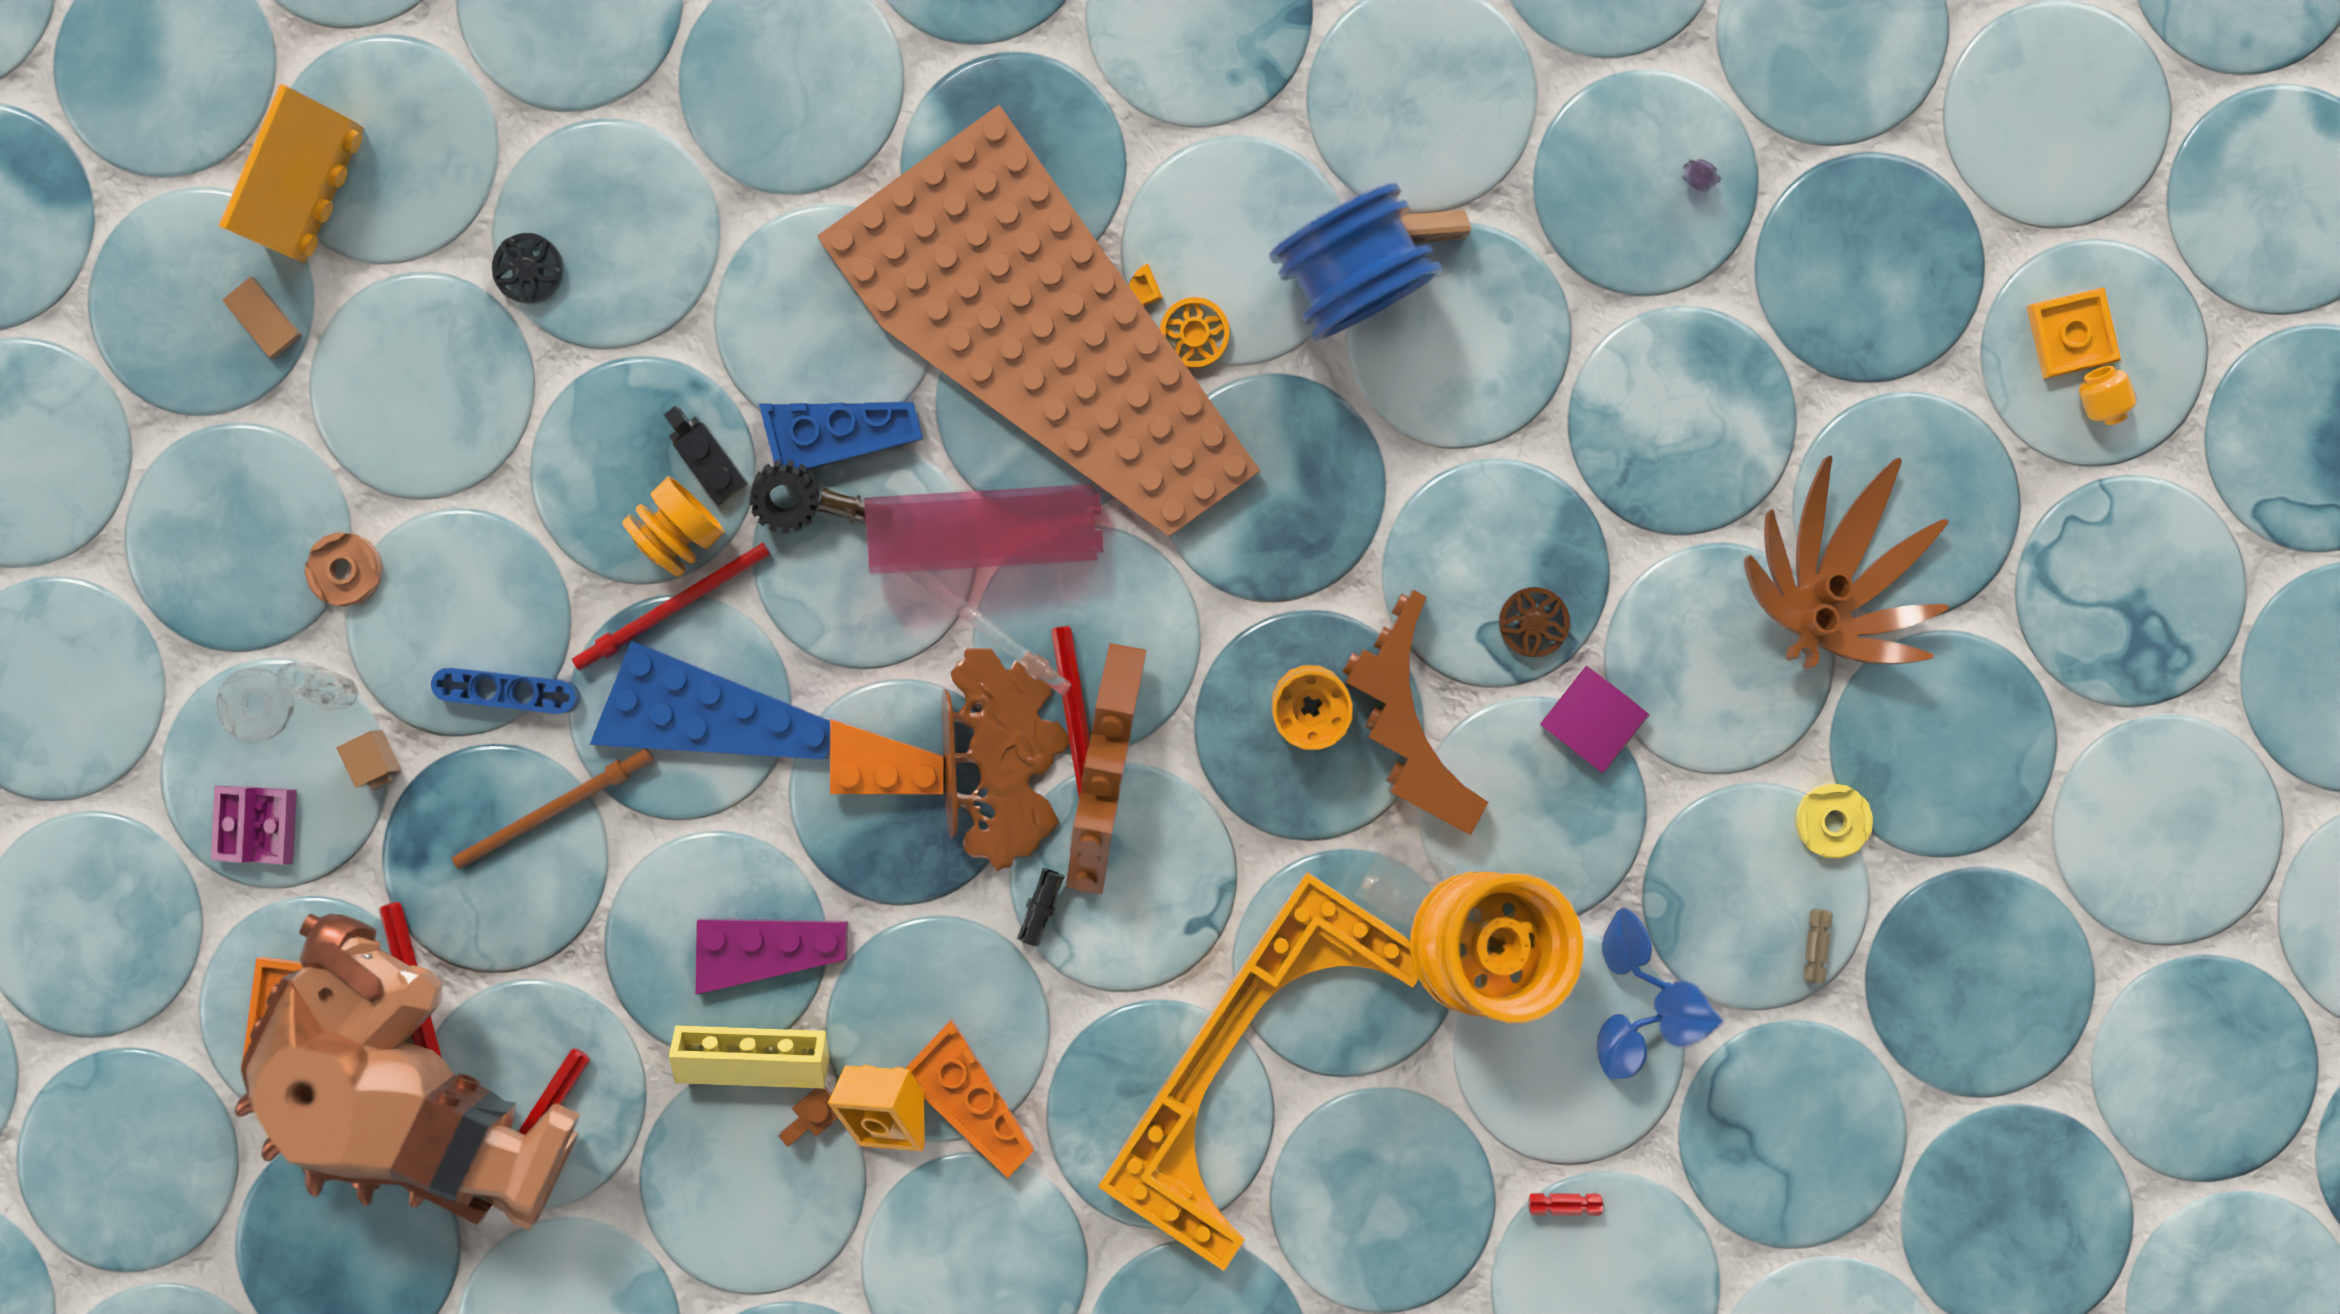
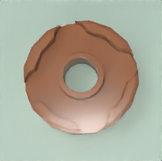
M337 532L324 536L312 546L309 552L311 554L308 557V563H305L304 573L309 588L317 598L331 605L350 607L361 604L375 593L381 583L383 566L379 552L370 541L357 534ZM342 559L348 560L352 567L351 575L345 580L339 579L335 572L337 563Z

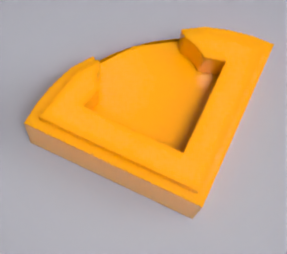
M1147 263L1140 267L1133 275L1128 286L1143 307H1146L1164 298L1149 264Z

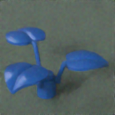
M1627 908L1619 909L1611 920L1602 942L1603 957L1607 966L1619 975H1626L1632 970L1636 977L1661 988L1662 991L1657 994L1654 1000L1657 1015L1637 1020L1631 1025L1629 1019L1624 1014H1615L1602 1025L1598 1035L1597 1052L1600 1065L1610 1080L1630 1078L1636 1075L1645 1064L1647 1046L1644 1037L1637 1031L1640 1027L1660 1022V1032L1663 1038L1673 1046L1684 1047L1705 1039L1723 1023V1019L1714 1011L1704 994L1693 983L1688 981H1678L1674 984L1663 982L1644 973L1639 966L1646 965L1651 959L1652 945L1649 934L1634 912Z

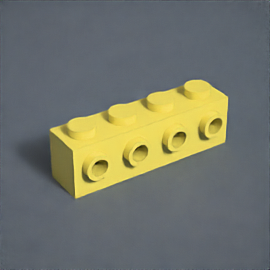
M675 1026L669 1053L674 1082L684 1084L825 1089L830 1059L826 1031Z

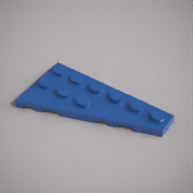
M631 641L589 745L825 760L830 753V720L639 642Z

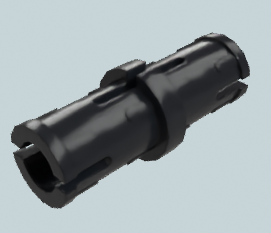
M1042 868L1032 899L1028 898L1026 903L1028 910L1017 936L1019 941L1036 947L1040 945L1049 917L1053 916L1056 910L1054 903L1065 878L1063 874H1059V872L1049 868Z

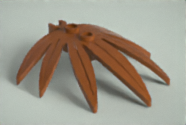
M1831 455L1822 460L1802 510L1796 544L1797 586L1795 585L1773 509L1766 512L1764 523L1765 552L1773 581L1751 554L1744 558L1747 580L1760 606L1782 627L1800 635L1797 643L1792 644L1787 649L1786 659L1789 661L1796 659L1799 652L1802 651L1806 656L1803 668L1806 670L1817 665L1820 657L1818 646L1837 656L1871 664H1907L1934 658V654L1918 648L1885 640L1858 638V636L1883 634L1918 624L1948 610L1949 606L1947 604L1902 606L1871 612L1857 618L1851 616L1852 611L1867 603L1899 578L1927 550L1949 523L1947 519H1942L1907 537L1880 556L1854 583L1852 582L1851 578L1870 544L1889 499L1902 463L1901 458L1892 460L1884 467L1849 507L1825 549L1817 574L1816 567L1823 534L1832 466Z

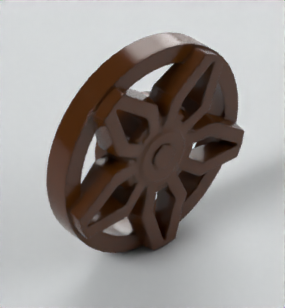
M1541 587L1524 588L1512 594L1503 604L1499 614V631L1504 642L1514 652L1526 657L1546 656L1556 651L1565 641L1570 628L1569 612L1563 600L1554 592ZM1529 593H1539L1549 598L1541 601L1539 606L1536 607V601ZM1521 596H1524L1530 603L1531 608L1526 610L1523 608ZM1516 601L1517 611L1521 615H1513L1506 619L1509 607ZM1554 601L1556 603L1551 613L1547 614L1543 610L1544 607ZM1559 609L1563 618L1562 627L1557 622L1550 621V618L1555 617ZM1518 621L1519 629L1506 628L1507 624ZM1549 626H1553L1560 633V636L1549 635L1547 633ZM1523 633L1521 638L1523 649L1517 646L1508 634L1519 635ZM1541 636L1546 640L1555 641L1550 647L1538 651L1542 642ZM1535 637L1536 642L1532 650L1529 651L1528 638Z

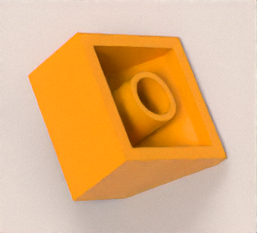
M862 1065L861 1067L845 1066L828 1104L857 1145L861 1147L922 1152L925 1146L924 1091L910 1070L902 1067H895L893 1069L875 1068L871 1065Z

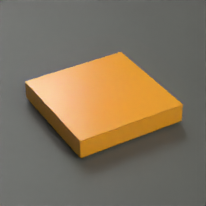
M2105 287L2026 306L2043 379L2122 361Z

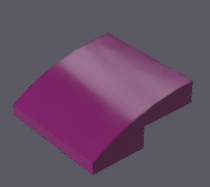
M1586 665L1540 725L1571 748L1574 753L1604 774L1650 714Z
M215 786L211 860L237 863L293 864L297 790L248 786Z

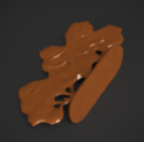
M967 648L964 651V659L957 662L954 669L950 672L952 681L964 693L966 699L965 705L959 712H953L949 691L947 689L942 690L941 715L947 826L950 839H952L957 834L958 809L960 807L965 808L975 823L966 832L964 837V851L972 858L989 859L996 871H1000L1003 868H1010L1015 857L1030 856L1039 847L1041 839L1049 836L1059 824L1050 802L1041 794L1032 790L1028 786V781L1032 774L1043 775L1053 764V756L1064 752L1070 745L1067 732L1058 721L1043 720L1037 714L1044 702L1052 695L1053 670L1046 661H1040L1038 656L1028 653L1023 658L1016 660L1010 669H1005L991 648ZM980 704L983 707L981 712L971 713L972 706ZM956 722L969 726L974 731L966 753H955L954 723ZM973 762L980 769V784L971 794L958 793L956 764ZM984 788L988 789L986 797L978 796L979 791ZM975 801L985 802L990 805L995 811L994 818L990 819L978 813L980 812V806H975ZM978 821L985 822L988 825V829H979Z

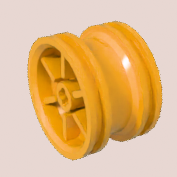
M1468 871L1449 877L1436 885L1423 899L1415 914L1410 933V953L1414 970L1422 986L1437 1002L1453 1011L1507 1023L1528 1022L1541 1018L1556 1009L1572 991L1579 977L1583 962L1584 938L1580 921L1571 903L1553 885L1543 879L1527 874ZM1506 902L1510 903L1514 910L1508 916L1503 912V906ZM1472 908L1473 917L1476 922L1470 921L1467 917ZM1528 933H1531V947ZM1459 943L1464 944L1465 955L1459 956ZM1520 970L1519 980L1513 983L1510 978L1511 974ZM1479 974L1481 980V988H1477L1475 986V978Z

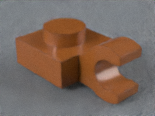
M826 1086L825 1089L814 1088L792 1108L798 1115V1118L778 1135L787 1147L808 1129L817 1137L838 1119L828 1104L832 1093Z

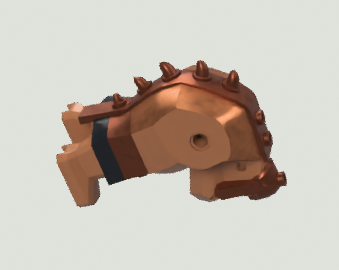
M310 913L299 931L300 935L307 937L299 957L303 968L281 978L279 983H276L272 988L266 1001L268 1007L263 1017L256 1022L251 1031L250 1039L252 1040L241 1065L242 1079L247 1093L237 1102L234 1111L237 1117H243L253 1112L257 1116L268 1136L262 1147L261 1157L263 1160L270 1162L282 1153L290 1164L301 1167V1170L306 1174V1189L313 1197H318L322 1192L325 1182L333 1179L351 1183V1186L356 1188L357 1199L362 1205L367 1207L372 1202L374 1191L380 1189L381 1185H400L410 1193L409 1205L411 1207L419 1206L426 1199L478 1225L491 1207L494 1206L503 1211L513 1224L530 1231L533 1223L536 1224L575 1144L579 1133L574 1131L580 1114L556 1103L526 1135L512 1130L516 1109L515 1102L503 1100L491 1090L480 1086L479 1080L463 1073L454 1074L445 1061L433 1050L405 1042L442 1003L443 983L430 970L420 966H409L380 949V942L375 940L377 930L374 927L341 914H327L318 917Z

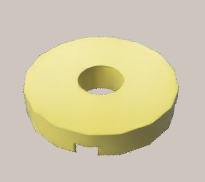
M1828 783L1815 787L1802 798L1796 809L1795 826L1799 839L1810 851L1822 857L1841 859L1853 855L1861 849L1860 847L1868 840L1872 833L1873 815L1869 803L1857 791L1847 785ZM1837 810L1842 814L1843 825L1839 830L1832 832L1827 829L1825 818L1829 812Z

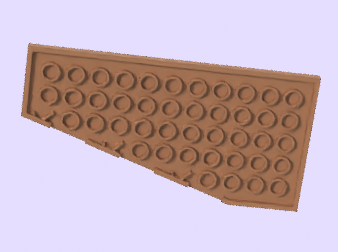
M1000 105L993 108L817 235L820 242L885 331L1168 537L1260 472L1258 466Z

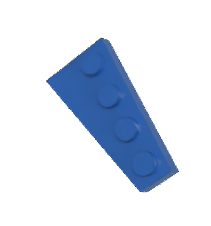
M914 402L759 404L773 462L781 460L782 465H787L788 460L794 461V467L799 468L800 464L806 466V470L924 440Z

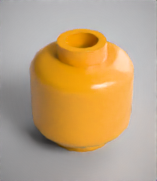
M2113 366L2097 368L2084 376L2085 381L2079 387L2078 393L2088 418L2093 421H2104L2105 425H2114L2128 418L2127 413L2135 407L2137 397L2128 374L2122 370H2115Z

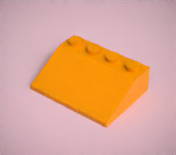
M280 83L219 223V227L305 263L307 257H310L316 250L318 244L317 234L322 223L326 222L332 213V199L337 188H340L347 178L348 170L346 167L351 155L355 154L361 146V132L364 127Z

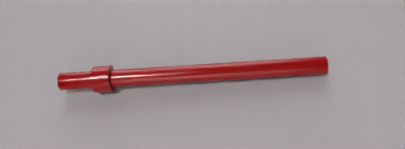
M762 542L613 634L605 633L595 639L596 644L571 659L578 671H581L602 657L608 659L618 653L620 646L770 556V550Z

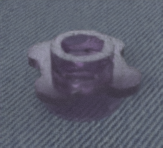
M1690 159L1688 164L1685 163L1683 166L1685 173L1682 179L1698 191L1707 193L1712 186L1714 187L1716 183L1721 181V177L1716 174V167L1706 160L1697 159L1695 161Z

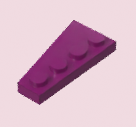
M699 918L696 925L695 995L846 960L848 956V921Z

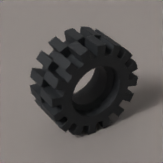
M777 460L774 462L773 467L768 463L763 467L762 473L758 471L752 484L749 499L750 506L753 505L751 511L753 516L759 515L758 523L762 526L769 523V530L776 532L777 527H781L782 534H789L791 527L794 528L795 532L800 531L803 523L807 527L811 523L812 516L815 517L820 497L819 483L814 482L815 475L811 471L807 474L806 466L800 464L799 468L794 467V461L788 460L787 465H782L781 460ZM779 485H788L798 492L800 500L794 507L781 508L776 506L771 500V491Z

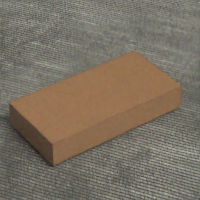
M250 276L222 300L269 358L275 359L303 336L256 278Z

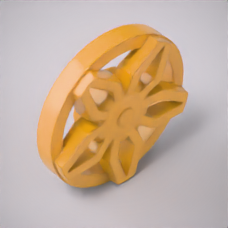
M1189 297L1179 300L1166 311L1160 324V331L1165 338L1166 334L1174 339L1181 338L1175 348L1178 356L1184 344L1190 347L1189 351L1180 358L1188 368H1202L1214 363L1222 356L1229 342L1230 328L1225 313L1218 305L1205 298ZM1191 304H1194L1198 314L1197 317H1189ZM1200 305L1209 307L1217 316H1207L1203 320V312ZM1185 306L1183 314L1185 321L1170 319L1176 310ZM1222 322L1214 330H1209L1208 323ZM1179 325L1180 333H1175L1166 328V326ZM1224 329L1223 341L1218 349L1215 341L1209 336H1215ZM1206 342L1211 345L1214 352L1213 355L1203 350L1202 346ZM1195 348H1197L1200 355L1207 358L1202 361H1188L1194 354Z

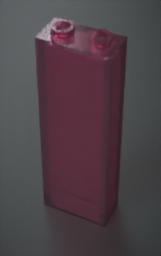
M1092 484L864 498L870 575L1091 562L1097 560V553H1103L1104 551L1102 530H1095L1094 515H1101L1100 493H1093Z

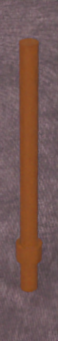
M645 748L624 761L618 759L605 766V771L454 855L452 857L454 865L460 870L611 784L617 786L630 779L629 774L654 761L652 754Z

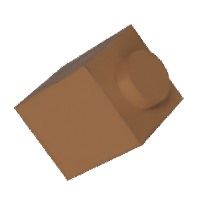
M383 730L369 731L336 747L355 788L370 786L371 791L391 783L393 780L390 775L402 770Z

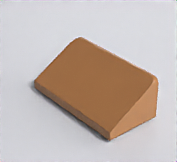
M1462 210L1404 215L1401 219L1413 243L1463 240L1471 232V225L1467 214Z

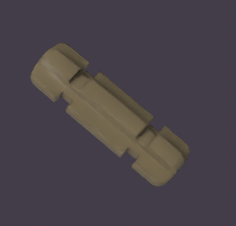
M1812 909L1810 911L1809 924L1812 925V929H1808L1805 955L1808 965H1804L1803 978L1807 982L1824 983L1826 981L1827 968H1824V963H1828L1831 933L1828 932V927H1832L1833 917L1832 912L1828 910Z

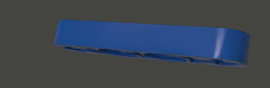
M442 668L433 675L431 680V690L438 699L448 702L562 714L573 711L578 706L580 700V692L577 686L572 682L559 679L463 668ZM452 674V680L455 682H469L468 690L452 689L450 694H448L449 690L442 686V682L449 679ZM484 678L492 679L497 688L495 695L488 700L481 697L478 692V685ZM522 682L530 684L534 693L533 698L526 704L520 703L515 697V689ZM561 687H563V692L570 697L569 702H563L561 707H559V701L542 699L543 692H560Z

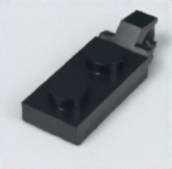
M677 406L663 414L675 430V432L669 435L674 443L672 445L716 505L722 504L749 484L708 426L701 422L698 417L695 416L689 421L681 408H677Z

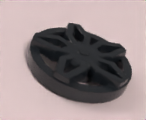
M519 233L506 238L498 247L493 257L492 276L495 284L505 296L519 303L534 304L548 299L556 292L563 278L564 265L560 252L552 242L538 234ZM534 240L527 247V252L518 244L520 241ZM542 243L539 255H533V251ZM511 246L518 250L519 255L515 258L512 257L509 250ZM548 249L553 254L556 268L542 262L546 259ZM505 254L507 260L512 262V265H504L500 268L501 260ZM544 269L553 272L555 276H543ZM512 271L513 276L511 278H501L506 272ZM538 281L542 283L552 282L545 291L536 295ZM518 282L517 287L520 296L513 294L505 285ZM525 284H531L528 297L524 288Z

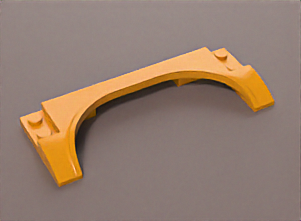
M1306 871L1121 1147L1119 1154L1098 1184V1188L1225 1271L1245 1238L1231 1225L1214 1203L1206 1189L1196 1160V1118L1208 1086L1263 1004L1274 993L1298 977L1325 968L1356 966L1386 973L1413 988L1419 978L1414 970L1411 958L1410 939Z

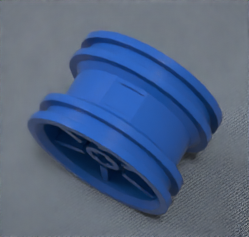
M1391 183L1375 188L1345 202L1287 237L1269 253L1272 263L1282 264L1278 271L1281 280L1286 281L1296 278L1311 306L1302 314V319L1305 324L1314 323L1316 328L1311 331L1314 341L1335 335L1375 315L1424 286L1442 272L1443 267L1440 262L1431 263L1429 260L1434 253L1431 245L1416 247L1401 219L1409 212L1410 206L1407 201H1398L1396 199L1401 193L1398 184Z

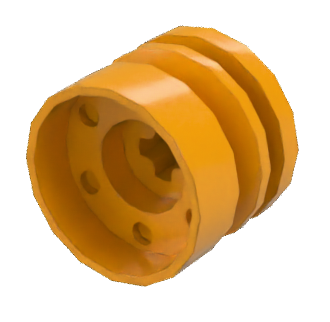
M667 476L650 493L659 509L654 512L647 506L639 504L636 507V512L645 523L633 515H627L622 520V524L632 536L636 546L652 562L665 568L674 576L680 577L686 572V567L677 555L688 563L694 564L697 558L689 544L693 541L700 547L709 549L725 533V530L694 495L678 481Z
M1302 665L1289 670L1278 680L1272 693L1271 711L1279 733L1289 743L1302 749L1320 750L1335 744L1345 735L1352 720L1353 704L1344 683L1333 671L1320 665ZM1307 696L1312 700L1318 698L1321 700L1316 704L1318 711L1313 714L1308 709L1305 711L1301 710L1305 706L1303 699Z

